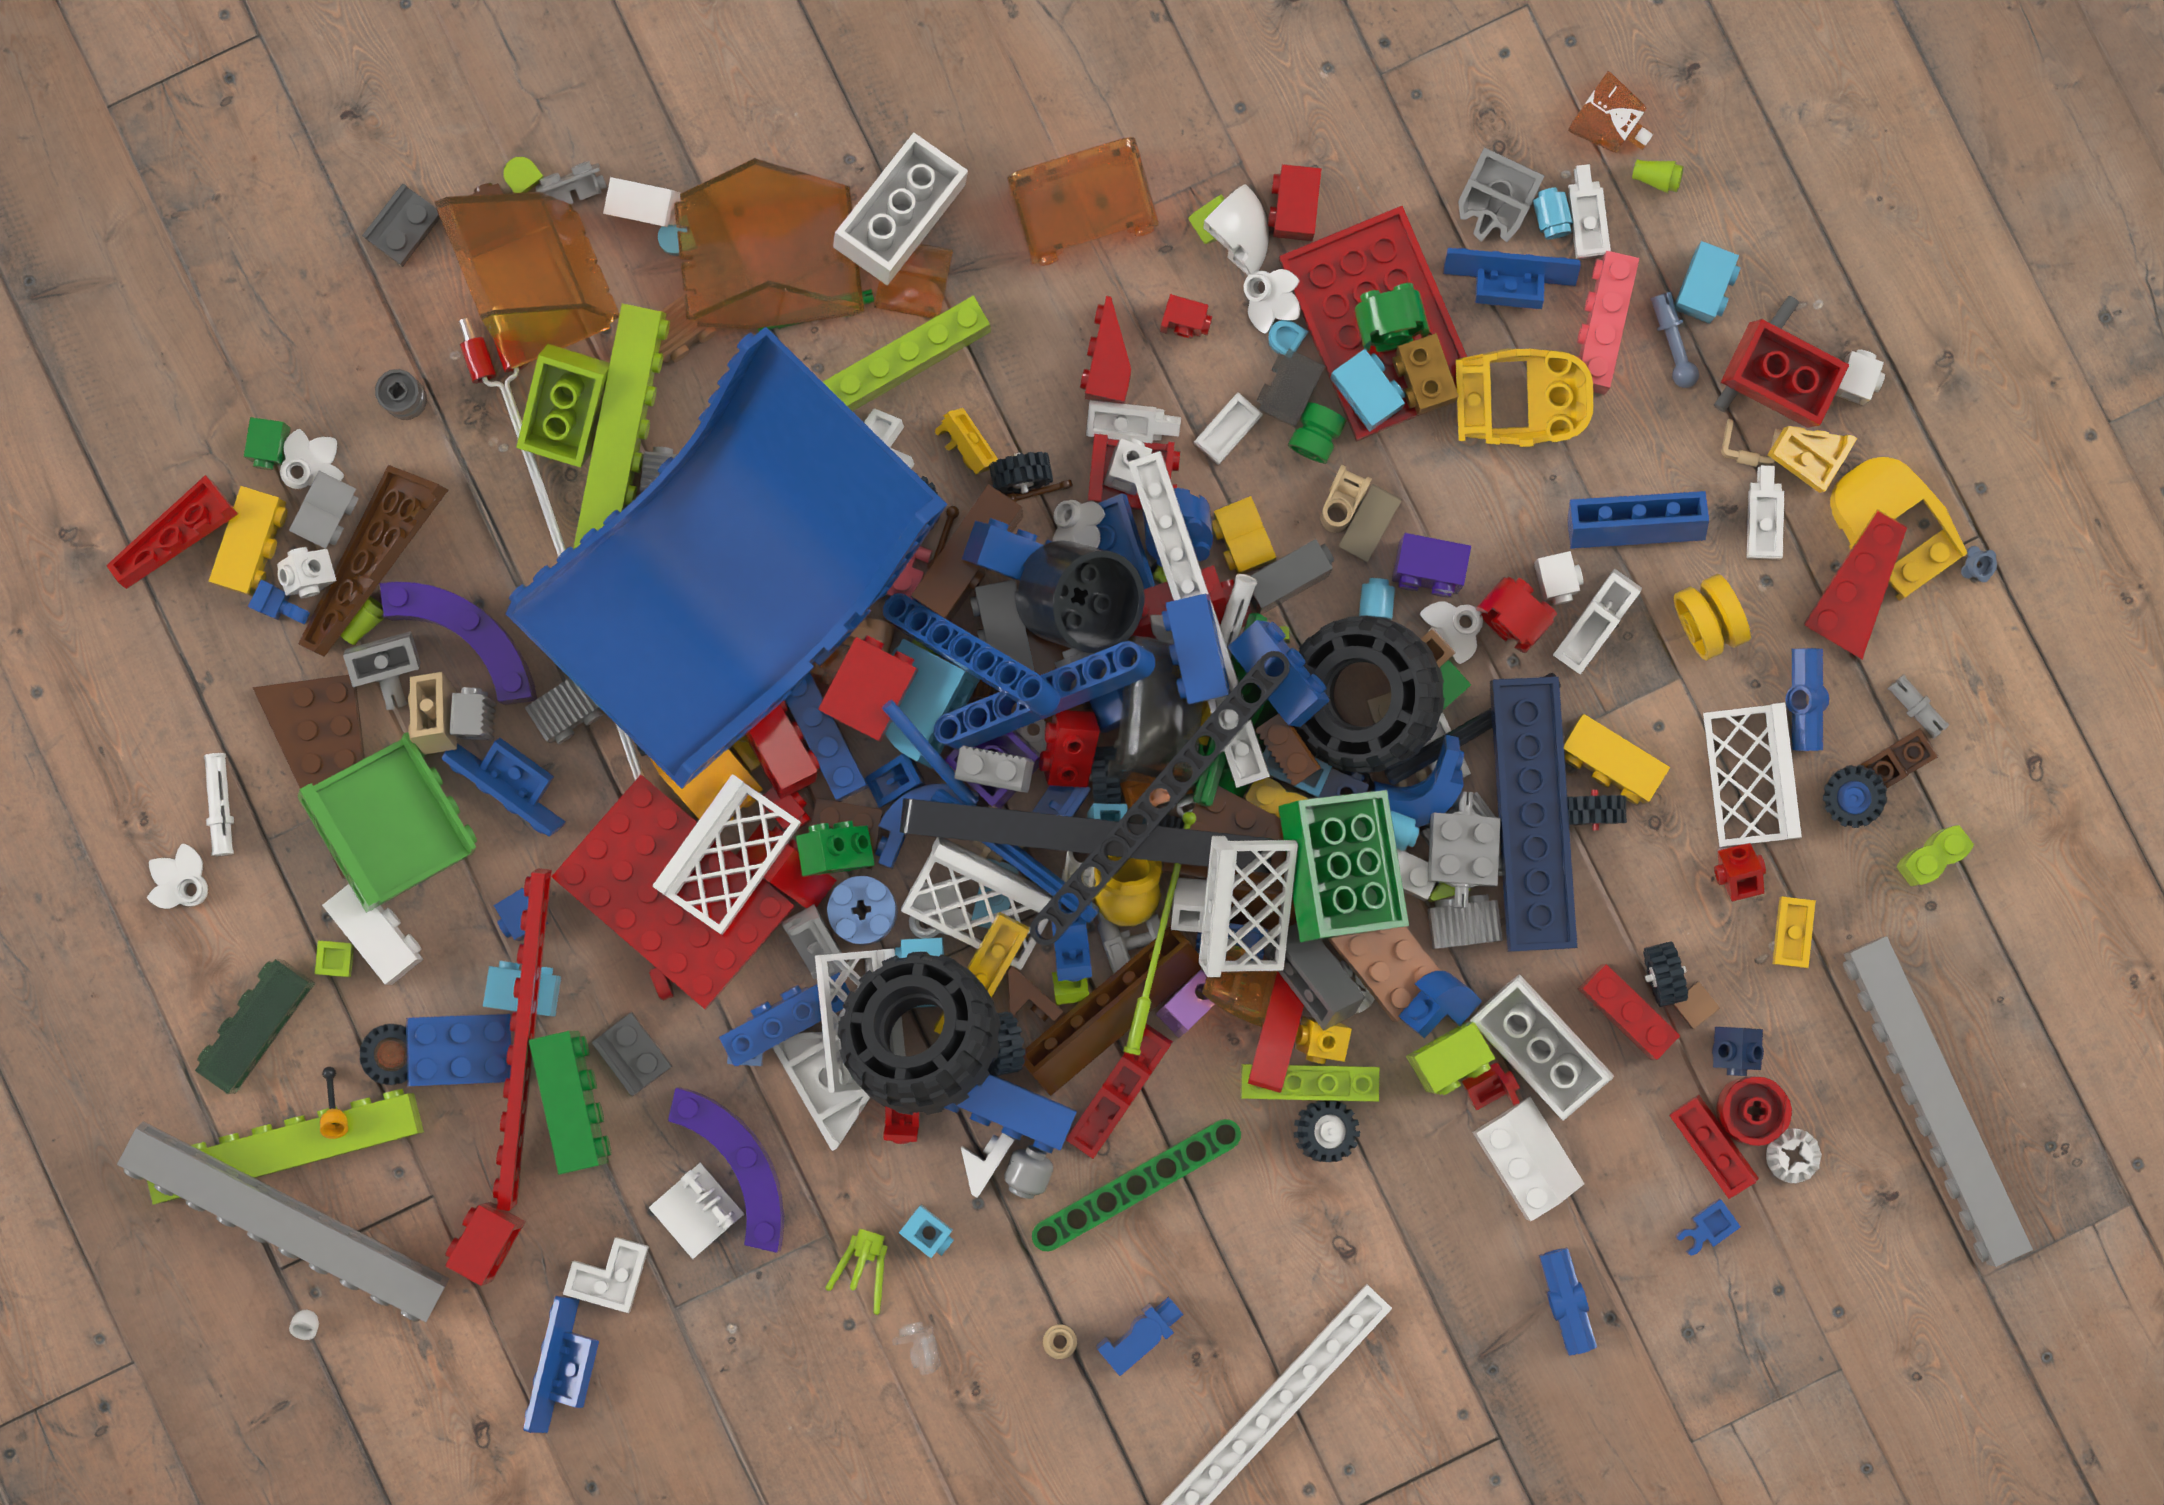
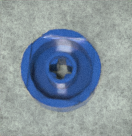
M1174 488L1197 560L1204 561L1209 557L1213 544L1209 503L1200 494L1197 497L1190 494L1188 489ZM1143 512L1147 551L1157 560V564L1163 567L1145 513Z

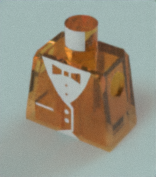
M1607 71L1568 129L1569 132L1615 153L1619 151L1626 139L1643 150L1654 135L1653 132L1638 123L1647 109L1646 106L1609 71Z

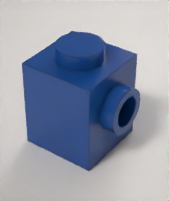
M524 888L493 905L501 917L497 921L501 931L506 938L512 936L516 941H521L525 938V931L521 930L520 923L523 910L528 909L529 897L524 896Z

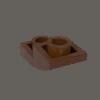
M1920 727L1860 765H1864V768L1875 770L1874 773L1882 777L1884 786L1886 785V788H1889L1912 772L1938 758V754Z

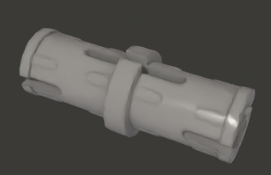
M1904 674L1887 688L1907 708V715L1910 718L1914 716L1931 735L1932 739L1940 735L1941 731L1949 726V723L1929 704L1931 700L1927 695L1923 697Z

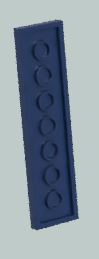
M1559 677L1493 679L1489 682L1498 816L1500 818L1508 952L1578 948Z

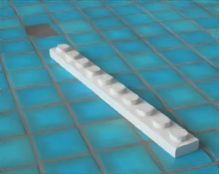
M1161 451L1128 462L1174 601L1205 593L1209 594ZM1212 605L1230 691H1232L1239 682ZM1226 697L1208 701L1211 713L1218 708ZM1226 710L1221 713L1219 723L1222 728L1230 730L1238 724L1239 718L1235 711ZM1250 720L1224 750L1236 787L1270 777L1252 721Z
M1366 1284L1160 1505H1209L1390 1312L1392 1307Z

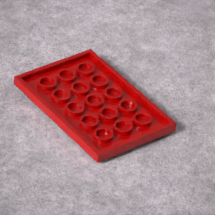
M1403 206L1279 256L1282 268L1292 272L1300 280L1298 286L1292 292L1299 302L1300 311L1329 379L1334 370L1364 350L1354 311L1355 307L1361 302L1360 296L1373 290H1379L1381 294L1393 291V288L1397 285L1412 283L1414 290L1419 291L1430 330L1428 336L1437 334L1457 390L1456 359L1467 357ZM1421 334L1412 337L1413 341L1421 339ZM1370 346V351L1367 352L1370 355L1375 353L1385 367V370L1382 372L1389 382L1395 380L1404 392V389L1408 388L1404 376L1398 377L1392 360L1393 357H1396V350L1377 352L1375 346ZM1330 379L1356 442L1419 416L1415 407L1409 408L1404 397L1402 398L1405 402L1403 408L1369 432Z
M640 774L551 877L706 1010L795 906L762 878L726 931L721 935L655 889L653 884L697 822ZM716 840L714 841L710 849L717 848ZM730 850L723 852L726 870L745 867L744 862ZM718 853L705 855L700 861L702 874L721 871ZM696 868L692 872L690 877L697 876ZM750 871V872H751V878H753V876L755 875L756 872H755V871ZM746 872L727 875L729 893L743 892L748 885ZM722 876L703 880L706 898L725 895ZM698 881L685 883L677 895L686 902L701 899ZM738 898L730 899L731 906H733ZM726 900L707 903L709 918L720 924L728 913ZM702 904L693 906L703 913Z

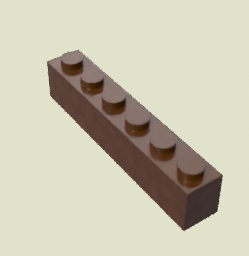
M1171 926L1165 930L1149 995L1151 1000L1149 1013L1202 969L1199 964V954L1179 930H1171ZM1156 938L1025 1048V1055H1023L1025 1059L1024 1066L1050 1096L1131 1029L1138 998L1143 995Z

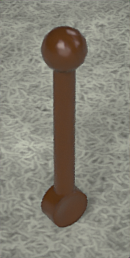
M1065 480L1057 484L1030 490L1028 493H1008L1005 496L1017 502L1018 500L1052 491L1073 487L1072 480Z
M950 506L946 510L948 517L934 557L927 563L928 570L943 550L953 520L959 515V509L956 506Z

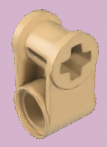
M1341 465L1320 515L1321 524L1327 531L1336 533L1346 529L1357 506L1360 505L1372 478L1366 477L1364 479L1347 471L1346 466ZM1340 508L1345 514V520L1341 522L1332 521L1328 516V510Z

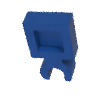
M1717 1199L1691 1218L1697 1227L1681 1230L1676 1235L1678 1241L1683 1240L1687 1236H1691L1694 1239V1245L1686 1251L1691 1256L1697 1254L1702 1249L1705 1240L1714 1247L1741 1228V1226L1721 1199Z

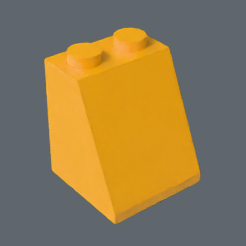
M730 748L683 789L650 758L659 775L699 820L732 774L758 793L763 790L758 781ZM747 795L740 805V809L751 806L756 802V799Z

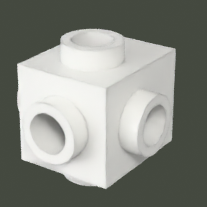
M307 547L297 548L287 552L288 557L277 563L278 579L281 585H283L286 596L299 594L300 598H309L318 595L320 590L336 581L327 549L308 552Z

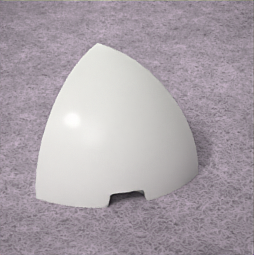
M1244 184L1231 193L1204 220V229L1228 249L1227 258L1244 273L1252 275L1254 271H1259L1266 257L1269 243V228L1261 202L1255 193Z

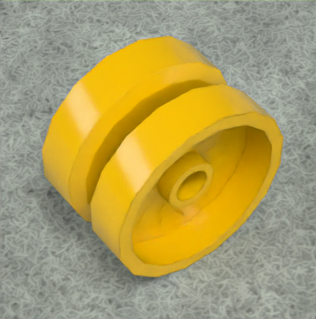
M1716 574L1703 580L1700 592L1690 586L1675 593L1674 605L1682 627L1696 652L1705 661L1722 654L1724 642L1735 648L1751 639L1749 624L1735 592L1722 575Z

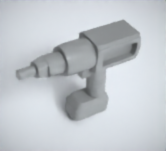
M1100 912L1096 915L1099 921L1097 928L1113 974L1131 959L1128 950L1147 946L1157 938L1160 925L1157 914L1152 915L1146 921L1149 932L1130 936L1129 930L1120 933L1119 927L1106 920Z

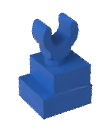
M264 580L260 581L248 605L249 608L276 620H279L281 614L304 625L310 615V612L288 602L291 595L286 596L284 591Z

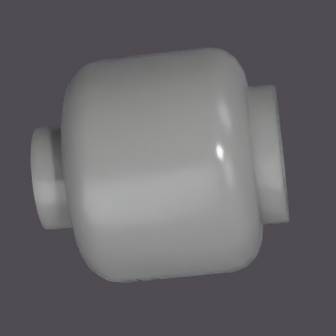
M1028 1145L1027 1149H1018L1012 1153L1004 1174V1179L1009 1185L1008 1189L1010 1192L1027 1199H1033L1035 1195L1045 1192L1053 1172V1163L1046 1157V1151L1033 1145Z

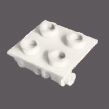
M701 1162L688 1171L680 1181L649 1207L692 1259L744 1215L743 1211Z

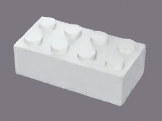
M913 132L836 230L833 248L888 286L964 188L968 170Z

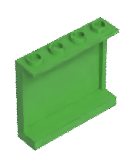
M408 732L403 734L401 740L314 786L312 783L299 789L298 793L299 801L366 913L473 855L476 849L474 843L477 842V838L468 824L463 826L457 816L460 813L457 803L452 796L446 797L440 787L443 785L439 773L434 767L429 769L423 759L426 754L424 755L418 746L411 742Z

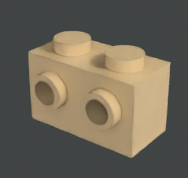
M443 672L410 677V693L408 695L410 708L409 737L411 742L415 743L424 755L457 749V737L450 734L452 693H456V689Z

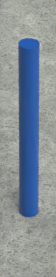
M890 700L882 707L883 711L965 805L974 806L978 801L977 797L962 780L955 779V772L896 703Z

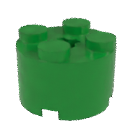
M1412 283L1397 285L1393 288V291L1381 294L1379 290L1363 293L1360 296L1361 302L1354 309L1363 347L1367 351H1370V346H1375L1377 352L1396 350L1398 346L1412 342V337L1421 334V338H1424L1430 333L1420 292L1414 290Z

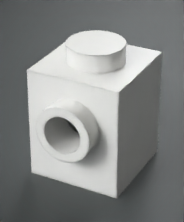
M1851 351L1844 359V362L1849 364V367L1835 396L1864 406L1871 400L1873 392L1878 393L1885 378V374L1881 372L1884 362L1876 360V355L1869 351Z
M1120 438L1114 449L1103 485L1135 496L1137 489L1128 462L1150 455L1152 449L1145 447V444L1139 440Z
M1571 551L1538 558L1534 562L1543 601L1552 600L1553 605L1573 601L1572 595H1576L1580 591L1579 585H1583V576L1580 566H1574Z
M1178 878L1172 901L1171 930L1202 932L1207 880Z

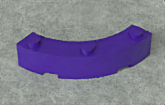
M413 582L379 583L384 617L391 621L415 620L434 623L455 632L469 643L486 665L499 703L510 705L537 700L535 684L530 669L511 636L486 612L450 591L431 585Z
M682 1087L675 1088L668 1121L693 1130L714 1145L730 1164L743 1192L747 1217L744 1245L778 1253L782 1247L785 1215L779 1179L764 1146L743 1120L714 1099Z

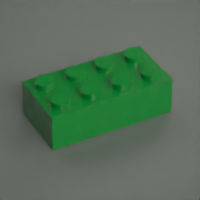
M565 1031L529 1040L558 1175L608 1163L607 1156L612 1155L608 1136H602L600 1123L604 1122V1114L600 1102L595 1103L592 1090L597 1089L593 1069L588 1070L585 1056H589L586 1037H580L579 1031Z

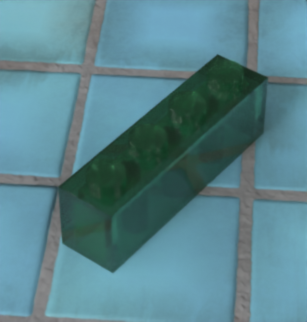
M275 959L273 963L268 961L263 966L257 976L260 981L253 991L248 989L237 1003L240 1009L233 1018L229 1016L225 1019L217 1031L220 1035L213 1046L207 1045L197 1058L200 1064L195 1071L227 1094L237 1093L315 985V982L284 960Z

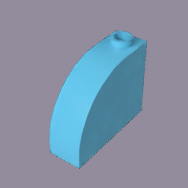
M902 639L900 645L893 651L892 656H894L897 650L914 659L912 666L917 668L918 672L899 708L934 749L941 754L945 744L940 743L934 735L935 722L942 715L966 706L980 679ZM892 721L885 733L889 741L906 756L932 769L933 767Z

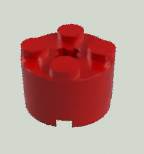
M1509 576L1507 578L1503 577L1479 603L1476 611L1483 612L1480 617L1482 616L1487 626L1505 642L1508 639L1515 640L1518 643L1514 648L1522 653H1527L1554 623L1553 618L1557 615V612L1545 601L1539 602L1531 595L1534 592L1533 588L1523 579L1518 578L1515 581Z
M1746 1076L1735 1079L1724 1087L1717 1101L1716 1113L1719 1123L1730 1138L1743 1144L1761 1146L1775 1141L1787 1130L1791 1122L1792 1106L1784 1090L1773 1080L1765 1077ZM1754 1104L1755 1107L1760 1108V1114L1754 1115L1752 1120V1115L1747 1113V1109Z

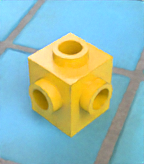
M1302 1016V1021L1299 1024L1295 1038V1049L1306 1054V1060L1325 1064L1326 1059L1345 1062L1352 1028L1338 1023L1323 1031L1314 1018Z

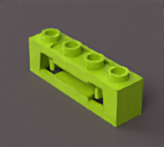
M1241 1064L1240 1098L1379 1102L1380 1067L1288 1065L1282 1091L1279 1093L1248 1084L1252 1064Z

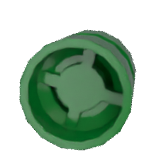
M1308 402L1300 418L1303 427L1295 429L1288 447L1310 460L1326 464L1334 449V444L1331 440L1339 438L1347 420L1325 406Z

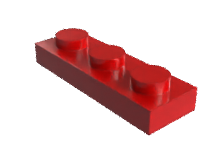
M1697 1095L1670 1113L1669 1116L1728 1199H1731L1758 1181L1759 1177L1700 1095Z

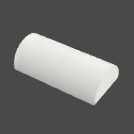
M1521 975L1516 976L1500 989L1470 1019L1471 1022H1475L1479 1031L1563 1121L1614 1077L1608 1068Z

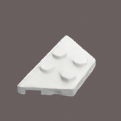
M823 1032L798 1033L772 1048L830 1149L834 1151L839 1147L871 1097L863 1089L829 1093ZM837 1032L835 1035V1044L841 1049V1042L839 1037L837 1036ZM843 1063L838 1070L840 1085L846 1084L851 1077Z

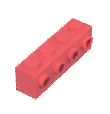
M1606 251L1601 260L1596 259L1592 279H1596L1594 292L1589 291L1584 311H1588L1589 315L1587 324L1582 323L1579 330L1577 343L1582 344L1580 355L1576 356L1590 370L1593 380V392L1603 395L1611 387L1639 258Z

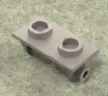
M590 161L583 162L572 167L573 173L560 177L559 173H554L540 179L541 185L536 186V193L544 192L545 194L544 197L540 198L544 210L551 209L555 211L574 203L570 191L576 189L580 200L602 193L601 189L607 188L603 175L597 177L595 175L596 172L600 171L599 164L591 166Z

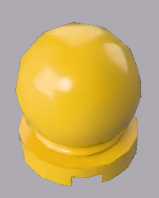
M1108 856L1109 859L1113 861H1118L1122 858L1116 856ZM1130 858L1095 898L1096 906H1098L1102 916L1117 926L1135 927L1149 920L1156 911L1161 898L1159 881L1162 876V861ZM1094 867L1096 887L1101 882L1102 876L1101 872Z

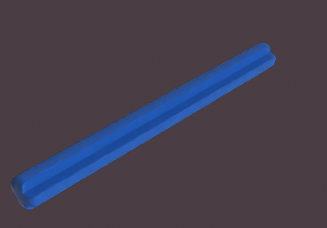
M939 788L930 800L962 804L942 788ZM982 842L1052 896L1066 883L1019 846ZM1066 893L1061 898L1063 905L1073 912L1077 910L1079 901L1074 894ZM1091 903L1080 917L1090 923L1099 913L1098 906Z

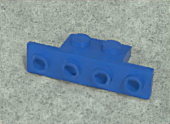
M1448 248L1443 274L1476 277L1475 303L1542 309L1544 303V283L1576 286L1581 261L1565 257L1556 258L1532 254L1523 255L1499 251L1490 252L1468 250L1466 248Z
M502 738L494 741L483 761L459 744H457V749L446 751L443 754L442 760L448 763L454 772L464 775L474 782L480 791L492 795L499 800L509 812L521 816L530 823L535 831L550 837L564 826L566 821L539 803L554 776Z
M840 972L832 975L830 978L835 982ZM844 982L841 989L848 995L850 991ZM818 984L803 989L796 985L780 994L782 997L781 1001L773 1005L766 1001L750 1010L753 1016L747 1018V1022L719 1036L732 1064L739 1066L820 1022L821 1011ZM837 995L831 1001L834 1013L842 1010L844 1004Z
M556 1296L551 1306L546 1336L541 1345L542 1353L537 1372L533 1378L531 1399L525 1412L523 1430L526 1432L548 1433L555 1401L575 1408L584 1407L599 1340L572 1332L580 1299Z

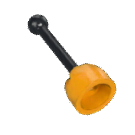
M329 1066L324 1068L322 1072L327 1082L329 1110L320 1118V1132L326 1138L336 1139L348 1132V1121L345 1113L336 1109L333 1082L336 1070Z

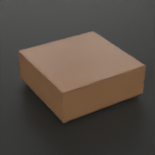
M1699 981L1688 988L1687 1001L1672 1004L1692 1029H1695L1720 1009Z

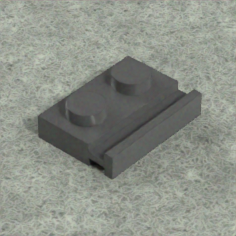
M402 183L362 236L403 267L439 221L440 217L436 210L437 208Z
M632 1012L591 1042L631 1096H635L644 1087L673 1067Z

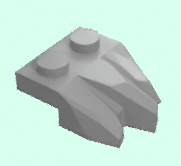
M1484 147L1458 201L1460 219L1466 220L1473 215L1478 217L1473 234L1480 242L1495 227L1501 229L1500 237L1508 242L1520 228L1545 175Z

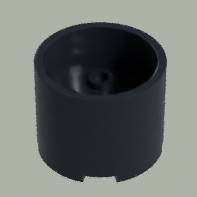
M1062 540L1041 546L1023 564L1025 569L1020 579L1018 591H1015V603L1020 619L1034 635L1072 649L1095 654L1119 643L1126 642L1140 623L1145 603L1143 583L1136 568L1120 554Z

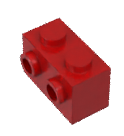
M1065 710L1053 715L1052 723L1048 722L1046 724L1045 741L1047 746L1046 751H1041L1039 770L1044 771L1047 785L1087 788L1100 733L1094 712Z

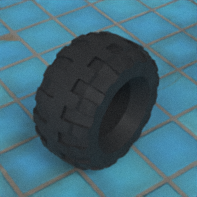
M1372 616L1348 617L1321 627L1318 632L1308 637L1298 648L1300 649L1299 653L1306 661L1303 666L1310 675L1315 674L1326 686L1324 693L1330 699L1326 705L1301 727L1293 726L1314 757L1319 758L1329 766L1344 771L1357 773L1379 772L1394 768L1410 760L1431 740L1438 728L1437 724L1440 715L1443 713L1445 698H1443L1444 680L1441 668L1438 667L1433 656L1434 653L1412 630L1385 618ZM1358 662H1368L1381 668L1388 677L1391 686V702L1387 713L1379 722L1366 727L1355 726L1346 722L1339 714L1334 701V688L1339 675L1346 667Z
M911 952L905 958H899L896 955L882 961V967L874 972L869 970L859 979L861 984L855 992L850 991L843 1004L845 1014L838 1021L837 1036L841 1042V1049L839 1051L844 1065L853 1080L869 1097L882 1106L894 1109L898 1113L913 1115V1112H924L930 1115L942 1112L944 1107L954 1103L957 1106L969 1098L968 1093L976 1085L980 1087L990 1074L987 1071L990 1064L997 1060L1000 1049L998 1032L1001 1031V1026L994 1001L984 985L967 967L962 966L956 960L945 955L933 956L927 952ZM921 1005H935L942 1008L944 1011L943 1029L937 1041L930 1048L913 1056H898L892 1053L890 1049L891 1032L897 1020L905 1012Z

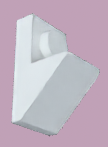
M1002 1133L1000 1138L993 1135L983 1150L988 1155L986 1160L967 1148L961 1147L971 1194L976 1198L979 1197L1015 1139L1004 1133Z

